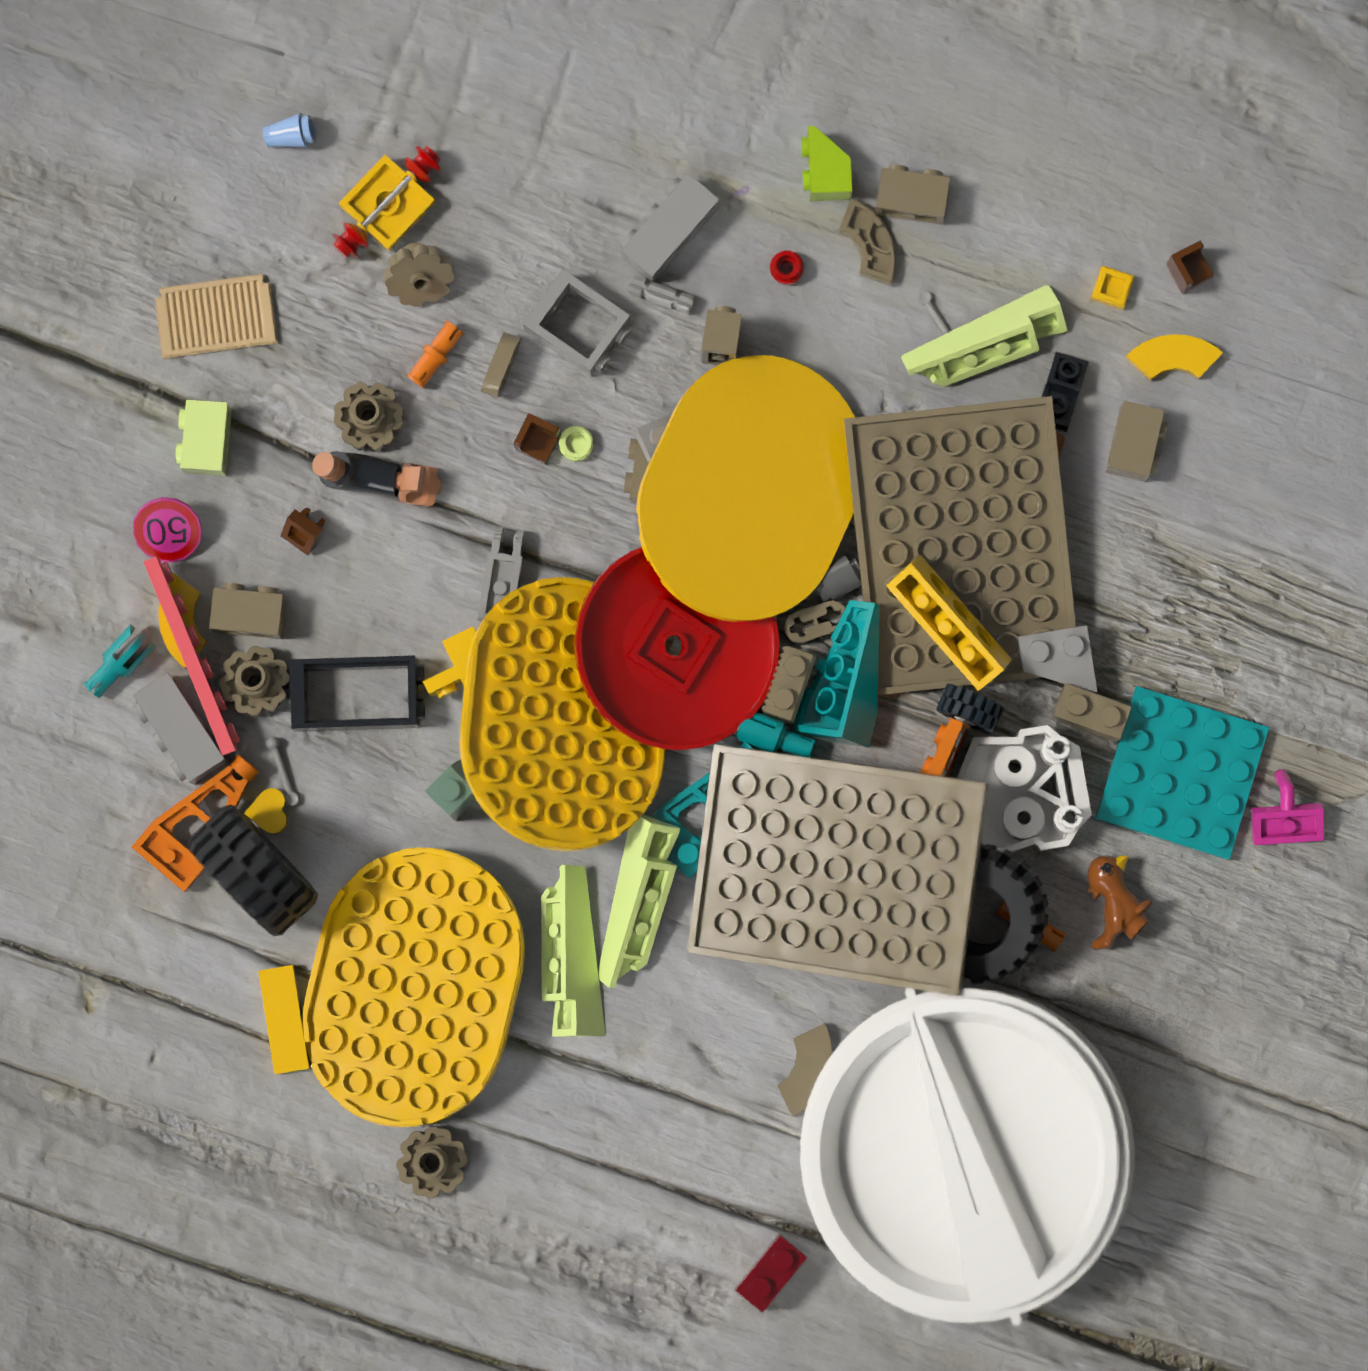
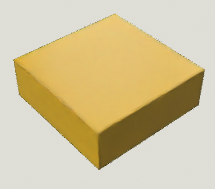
M1102 265L1090 300L1123 310L1134 276Z

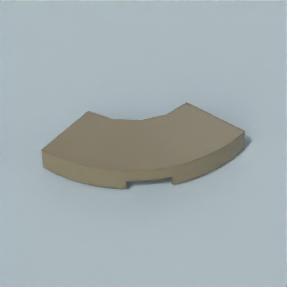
M851 198L839 232L850 238L859 251L861 259L859 275L892 286L896 268V254L890 234L884 222L873 210L860 201Z
M825 1023L793 1038L797 1051L795 1066L789 1076L777 1085L792 1117L807 1108L816 1080L832 1055L831 1040Z

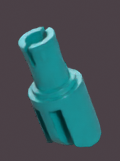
M131 624L103 653L104 663L84 682L85 687L91 692L101 681L93 693L98 698H101L120 676L129 677L156 648L152 642L148 643L128 665L126 661L146 639L142 633H139L117 655L115 652L136 629Z
M758 711L751 719L744 720L736 733L739 741L767 752H777L780 749L802 757H809L815 742L814 739L787 730V726L784 725L785 721Z

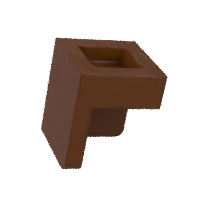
M1201 240L1174 253L1166 263L1182 294L1207 282L1214 276L1201 253L1204 248Z
M528 413L513 443L516 451L546 465L561 436L560 428Z

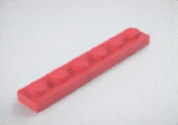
M158 557L143 561L222 756L238 750L235 743L240 742V737L234 723L227 724L222 711L227 709L221 691H213L209 679L213 678L214 674L208 659L204 658L201 660L196 647L201 645L194 626L187 627L183 614L188 613L181 594L174 595L169 583L175 580L167 561L161 563Z

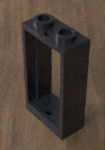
M415 655L290 659L291 729L295 732L419 728V719H425V699H419L418 685H424V664H418V659ZM408 668L409 718L309 721L308 671Z

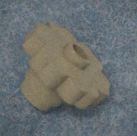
M420 243L408 244L400 249L396 255L391 256L388 259L389 268L383 272L388 294L394 297L398 296L399 302L402 305L414 307L423 305L426 300L432 303L438 302L449 293L448 283L452 282L455 278L450 257L439 255V250L435 246H427Z
M358 382L353 387L346 388L343 393L345 401H340L334 406V424L338 429L343 430L341 435L343 441L348 445H352L358 451L365 449L368 445L374 451H380L384 446L391 445L394 442L393 432L400 431L403 428L404 416L402 406L395 403V392L379 382L374 383L370 388L364 382ZM372 412L375 414L372 419L363 420L366 413Z
M252 646L247 651V654L242 651H235L224 662L223 669L227 675L220 679L219 686L224 700L228 703H235V709L239 714L258 717L263 712V709L268 712H275L286 701L287 694L283 688L290 684L288 668L284 661L275 660V655L271 649ZM253 677L261 678V682L257 686L250 687V680Z
M430 1126L424 1134L418 1131L412 1132L407 1140L401 1143L400 1150L404 1157L397 1161L396 1167L400 1172L401 1182L405 1184L413 1183L412 1189L415 1195L432 1199L437 1197L440 1191L445 1193L453 1192L457 1185L463 1182L465 1177L460 1168L468 1163V1156L463 1142L452 1141L450 1130ZM430 1155H435L439 1159V1166L436 1169H431L427 1166L426 1161Z

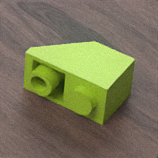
M808 126L807 137H801L802 158L808 157L809 170L802 171L803 191H810V201L850 200L852 196L851 158L816 126Z

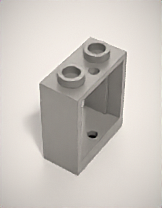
M563 268L523 322L525 332L590 377H592L596 370L600 373L604 370L612 358V355L609 354L616 342L621 345L632 329L628 326L631 322L628 313ZM570 289L615 319L613 325L588 359L543 328Z

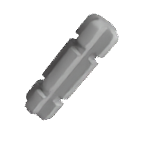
M633 276L628 286V293L638 298L644 296L645 300L669 309L675 307L676 311L683 314H689L694 304V297L684 292L678 294L675 289L653 281L647 283L646 279L638 276Z

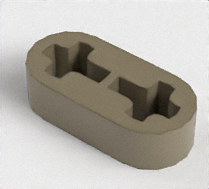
M506 332L503 333L483 381L482 393L495 398L500 396L518 352L521 338Z
M827 601L789 615L785 620L784 634L790 642L798 645L832 635L836 626H832L830 622L818 624L817 619L825 617L827 614L826 609L832 608L834 613L840 612L841 615L846 608L840 602ZM799 619L802 624L813 621L814 626L805 630L804 637H799L798 633L791 634L790 629L794 627V620Z

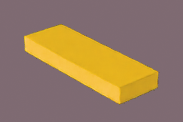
M294 965L259 970L274 1075L310 1069L304 1040L302 1013Z

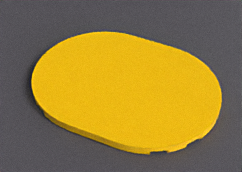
M768 355L744 356L726 361L710 369L686 390L677 403L642 478L637 497L636 514H638L639 539L647 561H650L661 579L660 582L666 589L693 610L709 617L731 622L771 618L789 610L809 596L821 582L830 567L853 516L844 419L855 418L841 394L821 375L798 362L786 358Z
M571 577L540 579L515 589L502 598L484 617L474 634L468 652L459 746L463 771L468 785L482 809L495 823L512 836L528 844L555 851H580L594 848L617 838L630 829L655 798L663 775L666 749L644 745L620 733L600 715L587 696L577 670L574 640L581 606L594 582Z
M417 847L402 849L371 861L358 870V873L344 888L339 890L329 907L321 929L302 1015L304 1040L311 1061V1067L323 1088L343 1108L364 1120L391 1127L423 1126L446 1119L470 1104L488 1085L498 1068L506 1046L525 957L524 934L518 912L510 896L499 881L484 867L460 854L443 849Z

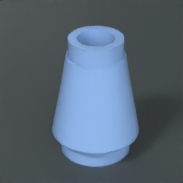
M299 113L270 126L263 127V137L267 147H308L309 143L316 141L315 126L310 115L303 116Z

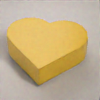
M275 788L265 789L244 814L264 831L270 834L281 833L286 828L288 821L283 811L286 806L285 796Z

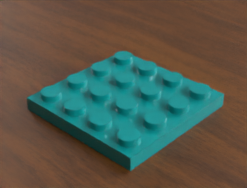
M1135 686L1129 704L1132 708L1121 739L1117 743L1095 819L1227 861L1230 860L1269 727Z

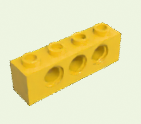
M921 555L914 559L886 585L978 691L999 675L1011 662V657Z

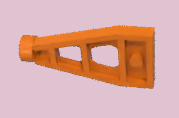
M238 754L228 767L156 818L131 848L183 892H187L204 872L205 868L190 852V849L174 837V826L191 815L198 816L206 823L211 817L200 808V802L215 789H220L227 795L228 802L226 805L232 804L237 808L247 786L258 775L259 770ZM236 771L244 778L236 780L233 777V772Z

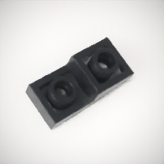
M1057 351L1042 397L1052 396L1055 429L1067 432L1089 361Z

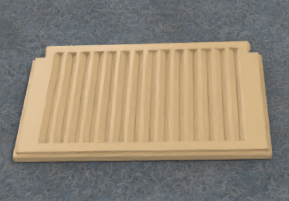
M258 274L160 288L161 297L155 298L162 359L277 344L271 284L264 283V275Z

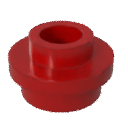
M790 250L778 252L770 262L771 276L776 282L783 285L796 283L804 271L802 258ZM784 263H789L793 266V271L785 274L780 270V266Z

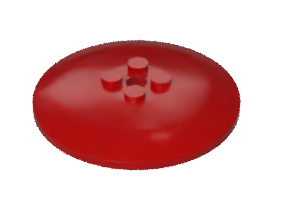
M639 547L618 558L608 566L596 579L583 601L577 619L574 640L575 659L581 683L600 715L620 733L634 741L667 750H689L714 744L738 731L740 724L744 720L751 719L767 697L766 694L769 693V687L772 686L771 680H774L773 674L776 673L775 668L778 666L779 633L776 618L773 616L763 620L731 622L709 617L693 610L666 589L660 582L661 579L650 561H647L642 547ZM670 636H675L681 641L682 648L676 656L670 655L665 649V642Z

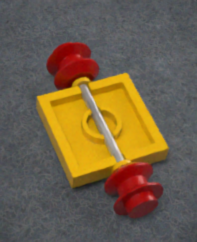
M416 146L418 155L414 159L405 158L406 168L408 169L406 173L387 155H384L338 203L339 207L357 222L356 225L344 222L345 232L341 236L332 234L336 240L332 245L346 259L350 255L357 259L356 249L360 245L369 247L367 233L390 252L436 203L435 199L416 183L418 180L430 182L428 173L432 169L441 171L438 165L441 159L431 148L426 146L424 149Z

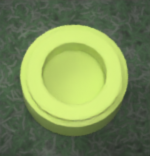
M569 427L560 436V451L570 461H583L593 451V438L590 432L583 427Z

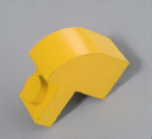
M473 626L442 641L454 666L423 681L431 697L438 695L439 699H442L458 690L456 685L460 683L463 686L465 685L468 652L476 632Z

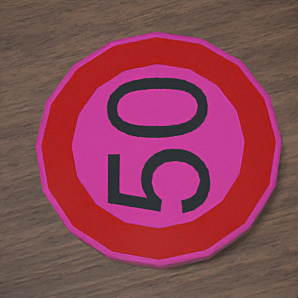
M161 497L150 500L139 509L133 520V536L137 546L147 556L151 558L158 557L163 562H175L185 559L195 551L201 540L202 525L198 514L189 504L177 498Z

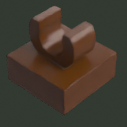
M309 508L303 509L301 513L294 509L287 517L280 536L308 556L316 548L325 520L321 518L318 523H314L308 518L311 511Z

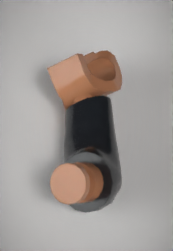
M339 451L331 453L321 452L316 455L312 463V469L319 476L321 482L326 487L336 490L361 491L394 497L398 495L400 502L425 507L432 506L436 495L440 494L442 480L438 479L437 468L405 463L401 471V465L364 454Z

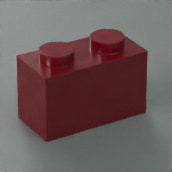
M779 1233L737 1284L735 1291L763 1313L804 1263L807 1256Z

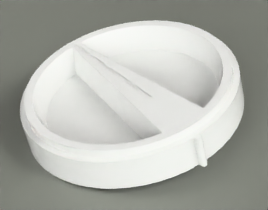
M906 988V999L891 1004L872 1015L841 1042L826 1062L816 1080L803 1119L800 1146L802 1180L807 1202L821 1235L839 1262L855 1279L887 1302L908 1312L930 1319L977 1323L1010 1317L1012 1323L1018 1326L1028 1319L1027 1311L1055 1298L1078 1281L1107 1249L1119 1228L1132 1189L1135 1161L1133 1129L1127 1104L1114 1074L1095 1046L1077 1028L1045 1006L1018 995L984 988L960 989L959 996L935 992L924 993L922 990Z

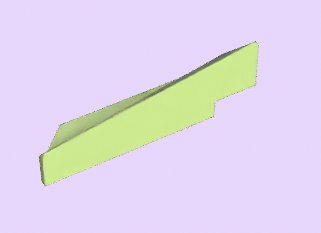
M1045 285L903 354L901 358L909 375L919 374L930 378L934 384L944 387L1039 351L1037 339L1064 333L1068 330L1060 302L1051 287Z
M642 815L628 829L599 963V980L609 988L616 987L617 980L630 970L638 971L647 965L677 868L674 863L667 861L679 835L680 828L646 815Z
M561 865L559 868V880L554 887H547L541 896L542 1001L555 1002L552 1037L604 1036L605 1025L586 869L584 866Z

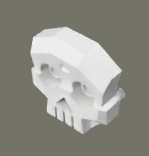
M1048 725L1021 729L1017 732L1016 737H973L956 779L989 783L981 846L983 847L985 844L996 845V850L1004 852L1006 849L1014 852L1030 846H1034L1040 852L1069 846L1077 831L1092 815L1080 746L1060 736ZM1015 760L1020 763V772L1013 773L1009 770L1008 764L1010 761ZM1052 775L1056 796L1040 789ZM1020 812H1026L1029 815L1030 821L1028 824L1022 825L1018 822L1017 816Z

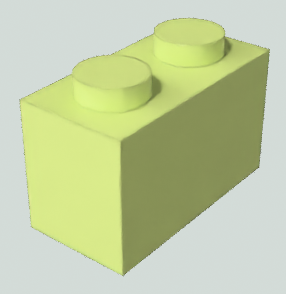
M186 400L185 409H180L178 424L179 429L183 430L182 443H177L176 463L180 464V468L184 473L226 476L232 408L227 402Z

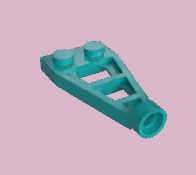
M743 743L740 748L753 749L747 743ZM710 772L660 806L651 817L680 828L679 835L668 856V860L674 863L689 878L698 870L702 836L692 835L679 823L678 816L681 811L693 803L701 802L706 805L707 796L705 791L709 785Z

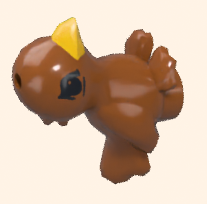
M1101 855L1090 863L1088 869L1089 893H1094V900L1099 898L1101 894L1105 897V929L1103 934L1091 943L1093 950L1110 949L1116 938L1122 933L1132 940L1150 921L1144 913L1151 907L1152 901L1148 899L1140 903L1138 898L1125 884V868L1129 856L1113 857Z

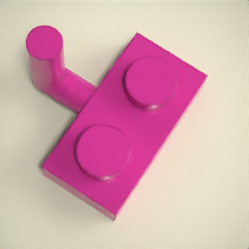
M1284 769L1277 770L1274 778L1280 788L1281 806L1252 808V841L1254 845L1323 841L1324 808L1322 804L1295 805V788L1287 771Z

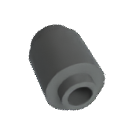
M845 555L831 563L825 576L816 587L823 602L829 599L834 601L861 586L859 581L860 568L856 559L848 561Z

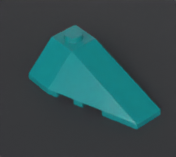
M849 601L831 636L833 645L826 658L819 659L815 667L819 672L810 688H805L792 731L842 744L869 748L877 717L879 604Z

